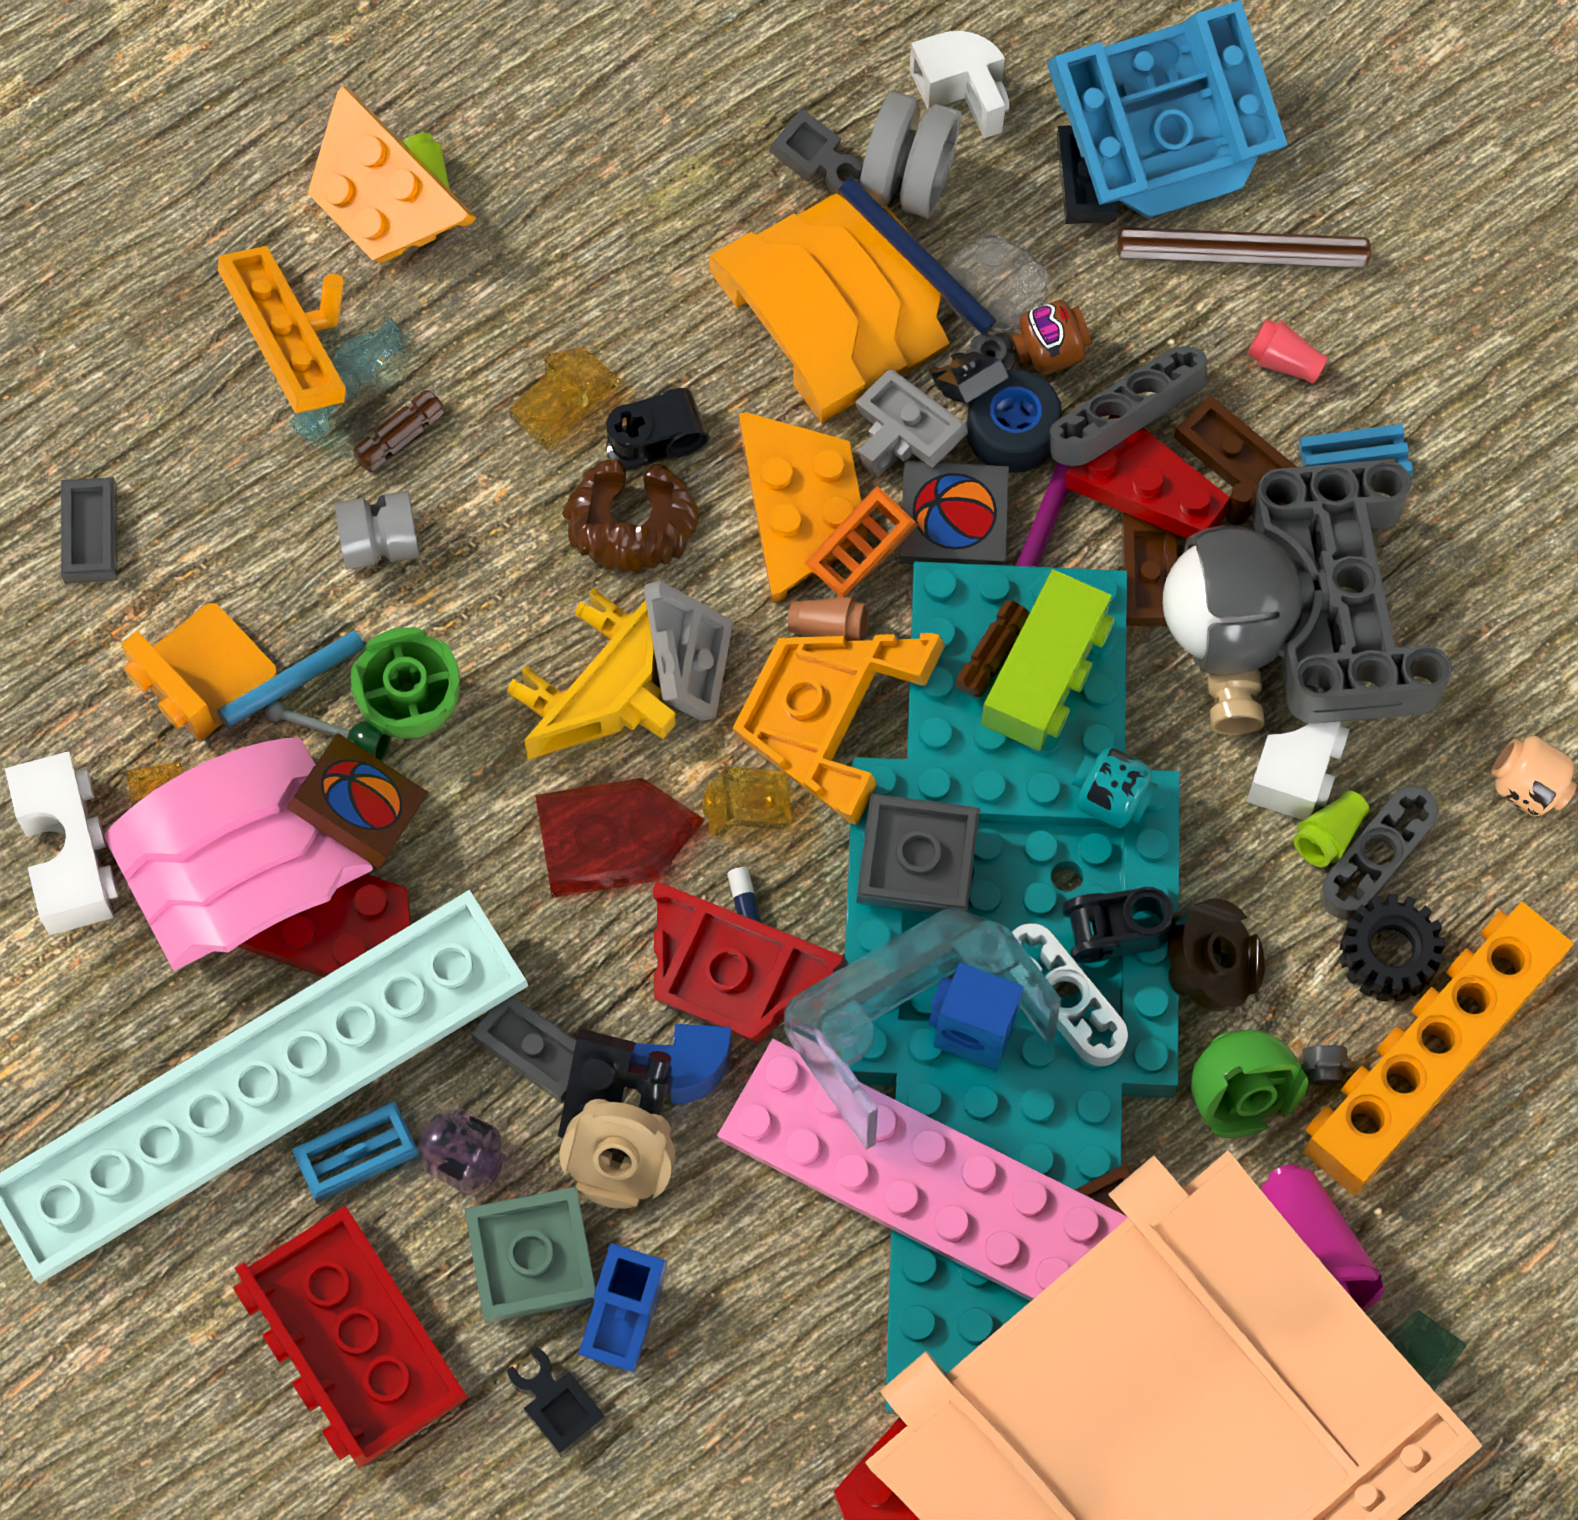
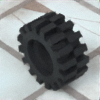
M1388 894L1386 900L1381 902L1379 896L1370 899L1366 907L1362 904L1355 911L1352 919L1350 918L1340 941L1339 950H1343L1340 963L1342 968L1348 966L1349 972L1346 977L1351 984L1356 980L1362 983L1359 991L1368 996L1370 990L1378 992L1377 1000L1385 1002L1389 995H1395L1396 1002L1406 1000L1409 993L1416 996L1422 992L1426 984L1429 985L1441 965L1444 957L1441 954L1445 948V937H1439L1442 926L1439 920L1431 923L1429 917L1432 911L1426 905L1421 911L1413 907L1416 899L1407 896L1405 902L1400 903L1398 902V894ZM1384 930H1395L1402 933L1412 945L1413 954L1411 960L1401 966L1383 964L1375 957L1372 951V938Z

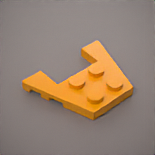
M920 633V639H897L895 634L875 635L873 640L846 641L844 636L778 638L733 726V730L739 739L846 821L857 825L870 800V795L877 785V781L870 772L833 762L832 759L875 673L926 686L945 644L941 636L935 633Z

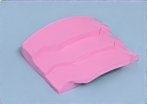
M300 737L283 738L250 745L202 763L173 778L144 797L123 814L103 835L173 971L213 951L229 953L246 940L270 926L299 912L330 901L337 888L373 870L371 863L286 809L316 765Z

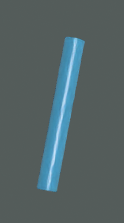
M353 630L217 710L220 720L225 727L230 728L365 648L361 637Z

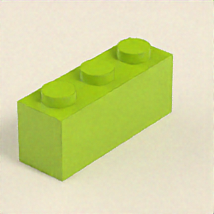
M1052 569L984 703L981 725L1038 751H1041L1048 734L1057 738L1070 712V708L1063 704L1071 689L1076 692L1082 690L1093 663L1087 661L1086 658L1093 644L1102 648L1112 629L1115 618L1107 615L1112 595Z

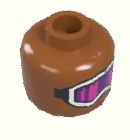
M1057 300L1023 313L1019 318L1021 333L1012 336L1021 364L1024 365L1032 362L1035 370L1042 375H1048L1080 363L1086 355L1085 347L1092 345L1091 337L1079 306L1071 309L1069 304L1063 300Z

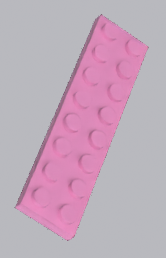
M775 1039L771 1040L717 1135L721 1142L1029 1301L1037 1297L1128 1218Z

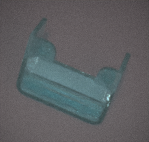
M944 909L797 994L787 1004L784 1013V1028L789 1041L866 1150L876 1145L878 1108L848 1066L860 1060L869 1052L873 1043V1025L871 1023L873 1020L938 983L942 976L948 977L955 973L959 962L1023 985L1020 1008L1045 1042L1055 1037L1061 998L1013 933L1004 925L962 909Z

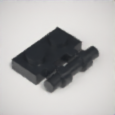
M581 1029L576 1039L558 1137H564L571 1120L583 1111L589 1101L604 1099L608 1102L624 1103L627 1087L636 1089L641 1094L639 1108L650 1114L660 1115L663 1099L670 1095L673 1077L669 1074L671 1056L662 1051H653L649 1053L647 1066L633 1063L636 1042Z

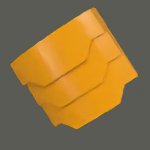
M837 193L799 215L794 213L757 235L751 231L709 255V271L735 307L739 308L748 303L793 364V386L821 424L854 405L887 370L892 369L903 376L950 348V342L937 319L941 294L847 200ZM882 206L909 233L887 206Z

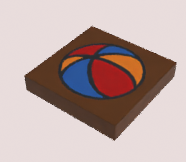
M337 732L286 809L380 869L425 799L428 791Z

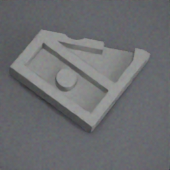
M661 580L646 584L644 593L663 702L699 721L716 718L733 620Z

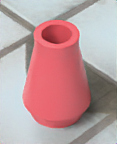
M1268 318L1262 324L1247 352V355L1257 360V366L1304 379L1311 384L1315 383L1328 359L1327 356L1318 352L1285 322L1280 320L1277 324Z

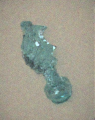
M391 317L386 318L382 327L376 332L371 333L369 331L363 335L345 340L343 346L333 355L332 364L346 387L345 398L357 397L359 389L365 384L376 385L378 371L386 358L395 354L405 355L400 337L398 336L401 331ZM336 405L297 414L293 411L294 417L290 420V424L300 436L306 440L315 441L318 436L323 437L329 431L328 416L335 409Z

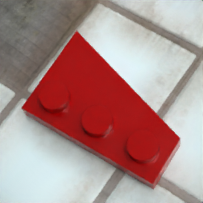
M1110 415L1108 419L1120 418L1121 416ZM1144 428L1138 430L1094 460L1083 465L1070 466L1065 473V488L1186 539L1202 529L1219 526L1230 512V497Z

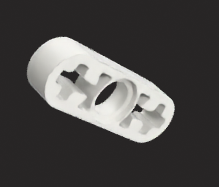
M1032 923L1017 927L1010 934L1005 951V961L1010 971L1085 1062L1094 1066H1107L1116 1062L1121 1057L1128 1038L1127 1027L1122 1018L1047 928ZM1024 941L1030 947L1036 946L1038 943L1043 946L1040 959L1049 971L1055 963L1060 965V967L1049 972L1042 983L1037 982V979L1041 978L1042 968L1032 957H1028L1025 960L1019 958L1022 949L1021 943ZM1058 982H1071L1080 989L1082 1000L1072 1008H1062L1052 1001L1050 989ZM1090 1006L1096 1009L1091 1012L1089 1019L1093 1026L1099 1032H1104L1107 1029L1113 1032L1110 1041L1111 1048L1109 1049L1102 1043L1094 1047L1089 1044L1092 1030L1083 1018L1076 1027L1071 1023L1083 1017Z

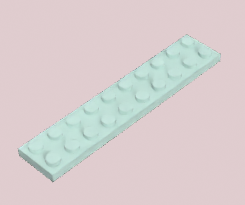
M468 890L0 1173V1219L34 1280L40 1284L528 987V983L471 891Z

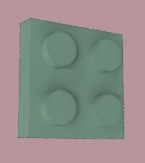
M577 1187L464 1208L485 1324L595 1302L593 1297L596 1289Z

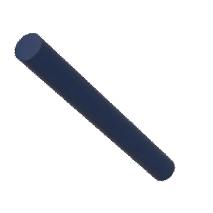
M853 177L848 178L840 186L838 192L982 335L986 334L995 325L997 320Z

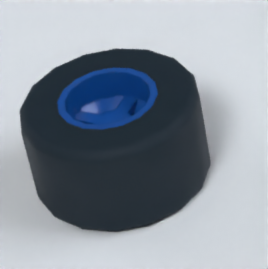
M1006 370L1009 378L970 401L967 417V440L975 456L986 465L1009 466V473H1024L1041 466L1051 456L1050 428L1057 420L1062 418V406L1054 388L1042 377L1024 370Z

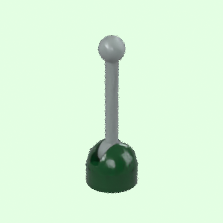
M274 701L264 709L266 718L271 722L286 720L335 736L338 732L382 762L387 755L392 736L382 734L366 720L356 723L348 730L286 710L285 706L279 701Z

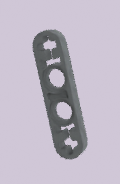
M1187 346L1167 350L1057 420L1050 428V451L1052 458L1064 465L1077 466L1086 464L1202 390L1207 383V357L1205 353L1200 349ZM1143 392H1156V393H1158V394L1148 395V396H1147V395H1139L1138 393H1143ZM1108 415L1121 416L1120 418L1115 419L1100 418Z

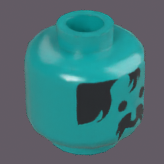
M1115 747L1103 749L1096 760L1086 755L1071 785L1081 789L1077 797L1078 808L1082 812L1117 829L1125 827L1130 821L1136 824L1139 823L1158 786L1151 782L1152 770L1148 764Z

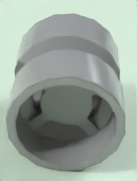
M409 491L379 495L376 504L372 505L364 498L335 502L338 532L346 570L376 565L379 556H385L391 563L420 558Z

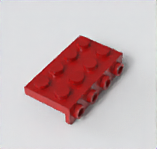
M346 1205L247 1267L245 1262H242L234 1267L241 1282L233 1286V1290L250 1316L261 1311L271 1329L263 1333L262 1336L279 1364L289 1358L291 1359L301 1376L291 1383L308 1411L311 1412L320 1406L331 1425L323 1429L322 1433L339 1461L350 1455L358 1469H360L467 1399L462 1387Z

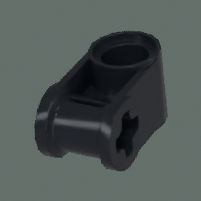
M687 388L670 389L655 397L621 405L613 409L606 421L608 435L606 444L607 457L609 460H620L628 471L637 470L643 466L673 457L691 455L702 449L710 439L693 394ZM626 418V426L622 427V420ZM633 448H637V455L633 457Z
M1141 887L1107 894H1085L1069 899L1062 905L1064 916L1070 918L1075 946L1071 949V956L1077 963H1095L1116 956L1151 952L1159 949L1166 943L1169 937L1173 920V905L1170 898L1162 890L1155 887ZM1150 911L1160 918L1161 923L1153 928H1144L1139 926L1132 917L1138 912ZM1090 922L1092 923L1094 935L1091 932Z

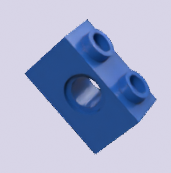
M959 962L952 979L942 976L931 1004L933 1011L928 1025L936 1028L934 1047L997 1070L1017 1019L1024 986Z

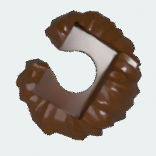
M617 459L601 461L583 473V480L570 494L562 512L563 517L568 519L570 545L573 548L577 547L582 556L589 555L595 563H600L606 570L615 568L621 573H625L627 570L639 573L644 567L654 569L660 563L664 565L669 564L672 557L681 558L686 547V540L692 537V533L696 532L699 523L698 507L693 497L689 494L687 484L665 465L652 464L643 476L645 493L652 506L651 515L644 524L633 525L624 522L616 523L610 514L613 500L625 487L627 469L621 461Z

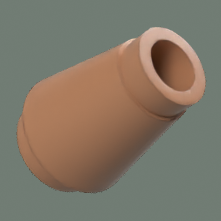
M855 597L791 602L788 613L789 632L799 633V635L806 637L844 636L846 641L866 640L869 624L868 604L858 603Z

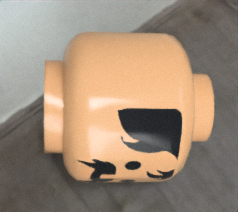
M1538 736L1526 737L1522 741L1517 738L1510 741L1499 754L1491 772L1496 777L1495 787L1497 793L1531 816L1543 815L1552 808L1557 811L1562 810L1571 800L1577 784L1571 781L1574 772L1572 759Z

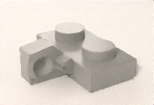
M892 369L887 370L855 402L858 413L874 424L868 431L871 438L858 450V454L860 455L862 466L877 478L895 464L897 458L905 461L912 453L933 468L968 434L966 423Z

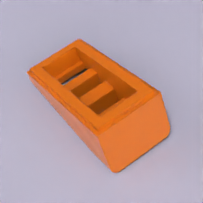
M876 486L805 561V564L841 598L847 597L914 531L918 524L883 490ZM877 509L896 526L889 534L870 517ZM861 524L866 526L881 541L875 549L855 532ZM846 539L850 540L867 557L860 565L840 547ZM831 554L836 556L852 572L846 580L824 561Z

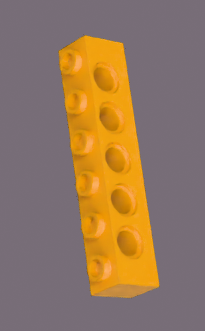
M1523 901L1509 915L1503 910H1499L1480 933L1486 939L1485 943L1475 954L1466 948L1446 971V974L1452 980L1439 993L1435 988L1431 987L1422 996L1411 1011L1417 1017L1412 1025L1405 1032L1396 1026L1376 1050L1382 1056L1380 1061L1371 1071L1367 1070L1363 1065L1359 1067L1341 1089V1092L1347 1098L1335 1111L1326 1105L1306 1128L1305 1131L1312 1137L1303 1153L1354 1197L1559 966L1574 943ZM1501 957L1509 960L1513 964L1516 974L1505 975L1500 973L1493 966L1491 959ZM1457 997H1472L1479 1003L1482 1013L1470 1014L1465 1012L1459 1006ZM1435 1035L1441 1038L1446 1044L1447 1052L1437 1054L1429 1051L1423 1044L1422 1036ZM1391 1074L1404 1076L1411 1083L1413 1092L1402 1094L1394 1091L1389 1086L1386 1076ZM1354 1114L1370 1116L1375 1121L1378 1132L1365 1134L1358 1131L1352 1124L1351 1116Z

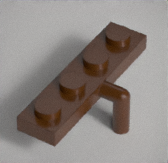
M1211 395L1179 424L1175 430L1174 438L1233 487L1230 495V512L1225 517L1226 521L1233 526L1241 525L1252 515L1257 488L1263 475L1275 469L1297 467ZM1324 496V498L1330 501H1338L1333 497ZM1271 501L1277 505H1286L1280 501Z

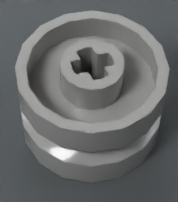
M891 90L887 94L874 124L859 184L882 206H886L895 198L901 186L900 203L904 213L928 220L938 204L952 168L961 124L960 110L935 103L925 112L919 124L920 107L917 98Z

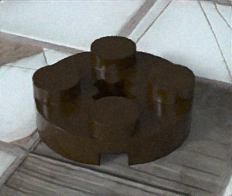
M1212 898L1173 913L1168 938V953L1171 964L1168 973L1170 985L1177 994L1181 996L1188 995L1197 1005L1210 1011H1226L1246 1003L1245 1001L1249 995L1257 993L1264 978L1265 957L1262 943L1258 934L1249 936L1246 927L1241 922V920L1247 919V916L1233 903L1223 899ZM1212 947L1214 953L1221 956V964H1218L1214 959Z

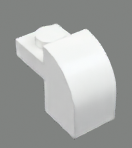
M949 31L911 43L909 71L927 109L931 108L935 103L946 105L965 98L983 138L1002 133L1005 111L1009 110L1008 95L1002 84L1005 58L992 42L971 32Z

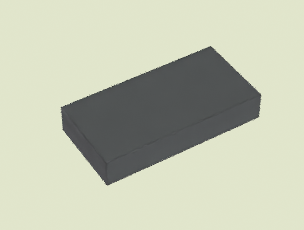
M114 477L61 480V577L64 584L117 580V484Z

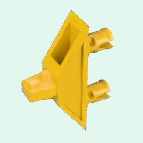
M595 588L589 591L590 604L593 607L580 601L576 608L575 616L579 620L585 621L610 639V641L568 690L559 691L533 672V669L529 666L521 669L523 682L528 687L512 679L507 689V694L512 698L515 697L543 718L524 740L527 760L620 732L624 726L634 730L640 724L661 739H664L676 725V714L659 700L662 697L661 689L654 684L656 658L646 600L631 614L623 611Z

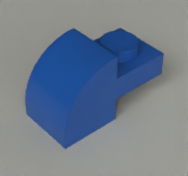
M675 1024L673 1045L636 1043L632 1062L647 1066L650 1052L662 1051L671 1056L669 1074L673 1077L670 1091L671 1104H685L696 1101L710 1093L720 1083L727 1071L731 1055V1027Z
M610 1243L593 1299H595L578 1355L628 1371H636L652 1316L656 1314L667 1271V1260Z

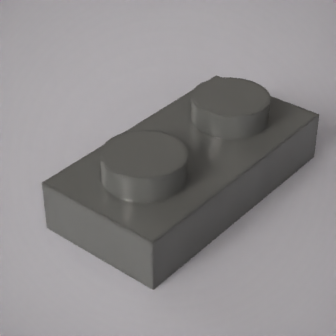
M513 996L490 1009L472 1032L473 1041L562 1103L566 1096L576 1040Z

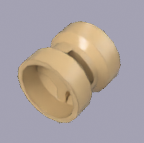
M1258 669L1237 675L1208 674V693L1214 698L1215 705L1210 710V724L1214 732L1224 735H1243L1258 731L1264 727V708L1257 702V695L1262 690L1261 672Z

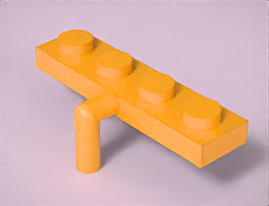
M267 246L219 255L218 272L295 414L344 403L346 387L315 333L316 331L333 328L338 324L344 286L343 278L338 274H327L324 276L320 309L304 313Z

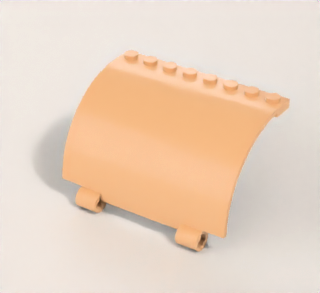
M1226 1151L1185 1188L1180 1186L1153 1155L1108 1194L1128 1218L948 1373L925 1351L891 1380L880 1392L907 1427L865 1463L920 1520H1398L1478 1451L1482 1444L1339 1284L1268 1200L1233 1155Z

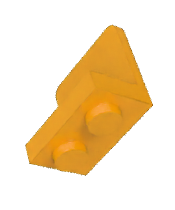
M215 603L204 605L153 647L138 631L121 644L128 664L123 669L131 681L142 692L150 689L161 701L158 703V707L168 721L177 729L184 726L198 742H201L223 724L218 716V709L278 675L275 664Z

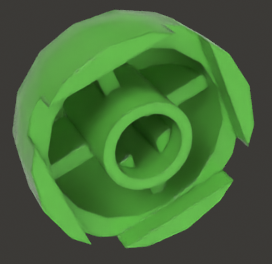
M408 627L390 629L373 637L364 646L365 651L359 656L357 664L354 662L351 669L352 694L364 719L378 731L398 739L421 738L438 730L453 715L460 696V675L458 663L445 642L441 639L439 642L434 637L425 635L424 630Z
M1240 1030L1222 1033L1212 1040L1194 1065L1191 1091L1204 1123H1206L1207 1127L1210 1125L1215 1135L1221 1138H1241L1258 1134L1268 1129L1269 1127L1262 1119L1274 1115L1279 1110L1284 1118L1292 1113L1305 1097L1309 1082L1297 1057L1285 1042L1265 1031Z

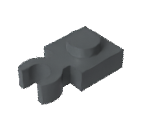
M803 108L774 140L769 150L771 154L807 182L818 172L824 177V183L828 191L833 195L837 193L841 197L843 196L838 192V189L844 182L838 178L837 172L842 170L848 171L857 179L862 172L863 164L858 158L849 154L839 155L835 151L842 139Z

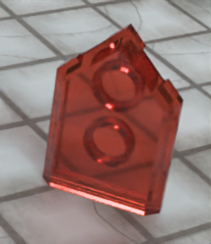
M644 778L535 795L552 898L660 881L673 864V859L704 823V818Z

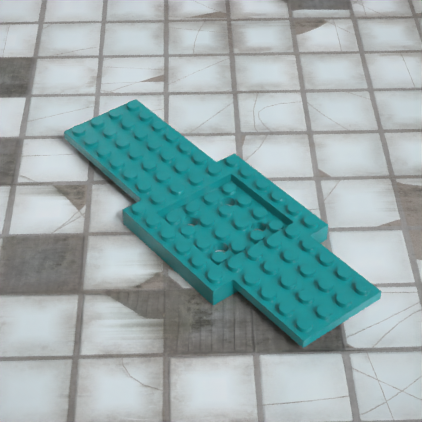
M914 562L911 639H920V633H935L941 636L945 647L926 686L909 682L907 759L853 757L852 767L872 773L877 781L872 794L980 807L972 870L973 879L970 886L967 917L856 903L869 802L858 824L850 823L845 958L848 964L844 970L840 1073L864 1085L896 1086V1101L1075 1190L1121 1166L1122 1096L1174 1098L1178 1087L1179 994L1173 990L1168 978L1171 967L1168 939L1159 949L1151 952L1116 956L1095 963H1077L1122 1018L1127 1027L1128 1038L1121 1057L1116 1062L1107 1066H1094L1085 1062L1025 988H1023L1014 1028L997 1070L935 1048L936 1028L928 1025L933 1011L931 1004L940 982L939 974L946 968L957 967L959 962L1022 985L1010 971L1005 961L1008 938L1021 925L1032 923L1044 926L1071 956V949L1075 946L1070 918L1064 916L1062 905L1074 897L1093 893H1114L1141 887H1155L1162 890L1170 898L1173 905V913L1179 911V771L1152 770L1151 782L1158 786L1139 823L1136 824L1130 821L1128 825L1120 829L1113 828L1082 812L1077 806V797L1081 789L1071 785L1086 755L1096 760L1099 753L1106 747H1115L1125 752L1127 571ZM1054 569L1112 595L1107 615L1114 617L1115 620L1103 647L1101 648L1093 644L1086 658L1087 661L1093 664L1082 690L1076 692L1071 689L1063 704L1070 708V712L1059 736L1055 738L1048 734L1041 751H1038L981 725L984 703L1007 657L995 676H991L990 684L980 698H972L966 693L961 692L957 688L956 683L957 677L964 665L970 663L972 659L970 656L986 630L997 619L996 615L1003 603L1012 600L1031 612L1051 570ZM1059 869H1071L1080 876L1082 884L1074 891L1064 892L1053 885L1051 875ZM1141 911L1132 917L1139 926L1144 928H1153L1161 923L1160 918L1150 911ZM1090 922L1091 932L1094 935L1092 923ZM1025 941L1021 943L1022 949L1019 958L1025 960L1028 957H1032L1042 968L1041 978L1037 979L1038 983H1042L1046 975L1053 969L1060 967L1058 963H1055L1049 971L1040 959L1043 946L1039 943L1033 947L1027 945ZM1050 989L1052 1001L1062 1008H1072L1082 1000L1080 989L1071 996H1061ZM1090 1006L1083 1017L1071 1023L1076 1027L1083 1018L1092 1030L1089 1044L1094 1047L1102 1043L1109 1049L1111 1048L1110 1041L1113 1032L1110 1029L1099 1032L1093 1026L1089 1019L1091 1012L1096 1009ZM891 1229L886 1385L925 1351L948 1373L1031 1301ZM885 1399V1414L898 1415Z

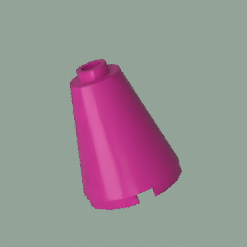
M1285 1165L1273 1170L1269 1174L1268 1180L1262 1185L1261 1191L1358 1306L1366 1312L1380 1300L1385 1291L1381 1274L1315 1173L1309 1169H1301L1298 1165Z

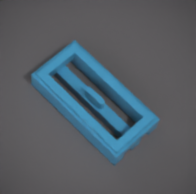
M1403 424L1300 437L1298 444L1303 467L1395 458V462L1401 464L1408 471L1410 477L1413 473L1412 462L1408 461L1407 457L1409 453L1408 445L1403 440L1405 434Z
M395 1101L292 1149L316 1203L419 1156L416 1145ZM390 1121L392 1122L393 1129L363 1143H359L316 1165H311L309 1159ZM398 1141L402 1143V1145L321 1183L318 1181L319 1178Z

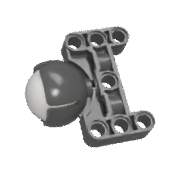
M1387 460L1271 470L1262 476L1257 488L1252 508V521L1255 531L1242 526L1220 525L1202 529L1188 537L1184 553L1174 563L1166 579L1162 603L1165 620L1170 632L1176 641L1187 652L1192 654L1195 664L1200 666V671L1212 675H1237L1255 671L1272 662L1280 655L1283 657L1281 670L1288 708L1297 719L1305 723L1316 724L1421 715L1436 709L1442 700L1452 673L1451 662L1443 651L1433 646L1422 645L1396 648L1371 531L1372 529L1391 527L1399 521L1411 488V477L1408 471L1401 464ZM1376 492L1385 493L1390 497L1381 496ZM1324 496L1333 497L1338 501H1330L1324 498ZM1271 501H1280L1286 505H1277ZM1342 588H1351L1353 590H1356L1358 593H1348L1344 591ZM1414 677H1424L1431 682V684L1421 683L1417 681ZM1360 681H1369L1378 688H1368L1362 685ZM1305 686H1317L1324 691V693L1312 692Z

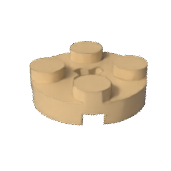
M604 1099L591 1100L585 1105L583 1111L571 1120L566 1129L560 1146V1165L564 1174H566L567 1169L569 1170L571 1176L578 1182L576 1185L577 1191L590 1201L610 1208L627 1209L638 1206L639 1199L648 1198L652 1194H654V1199L660 1195L669 1182L675 1163V1147L670 1138V1124L664 1117L650 1114L630 1104L608 1102ZM606 1149H620L627 1153L629 1157L625 1156L622 1163L611 1160L612 1153Z

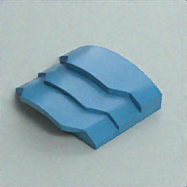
M1241 0L1195 13L1181 24L1103 47L1102 42L1056 55L1047 62L1062 111H1067L1081 157L1085 159L1099 205L1119 200L1147 219L1189 207L1242 189L1259 156L1288 146Z

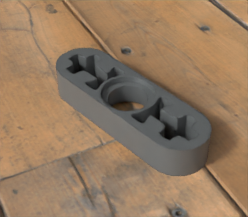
M1407 786L1398 790L1330 870L1320 891L1322 905L1329 914L1339 919H1352L1355 911L1362 904L1366 907L1370 899L1377 897L1430 833L1438 817L1439 809L1436 799L1429 791L1417 786ZM1413 805L1422 809L1419 816L1420 819L1414 818L1411 820L1402 835L1394 829L1405 809H1410ZM1373 840H1381L1388 843L1394 851V860L1386 865L1374 864L1365 854V845ZM1358 869L1365 877L1359 883L1354 896L1356 899L1350 896L1345 901L1340 900L1336 896L1339 890L1338 885L1346 886L1355 876Z

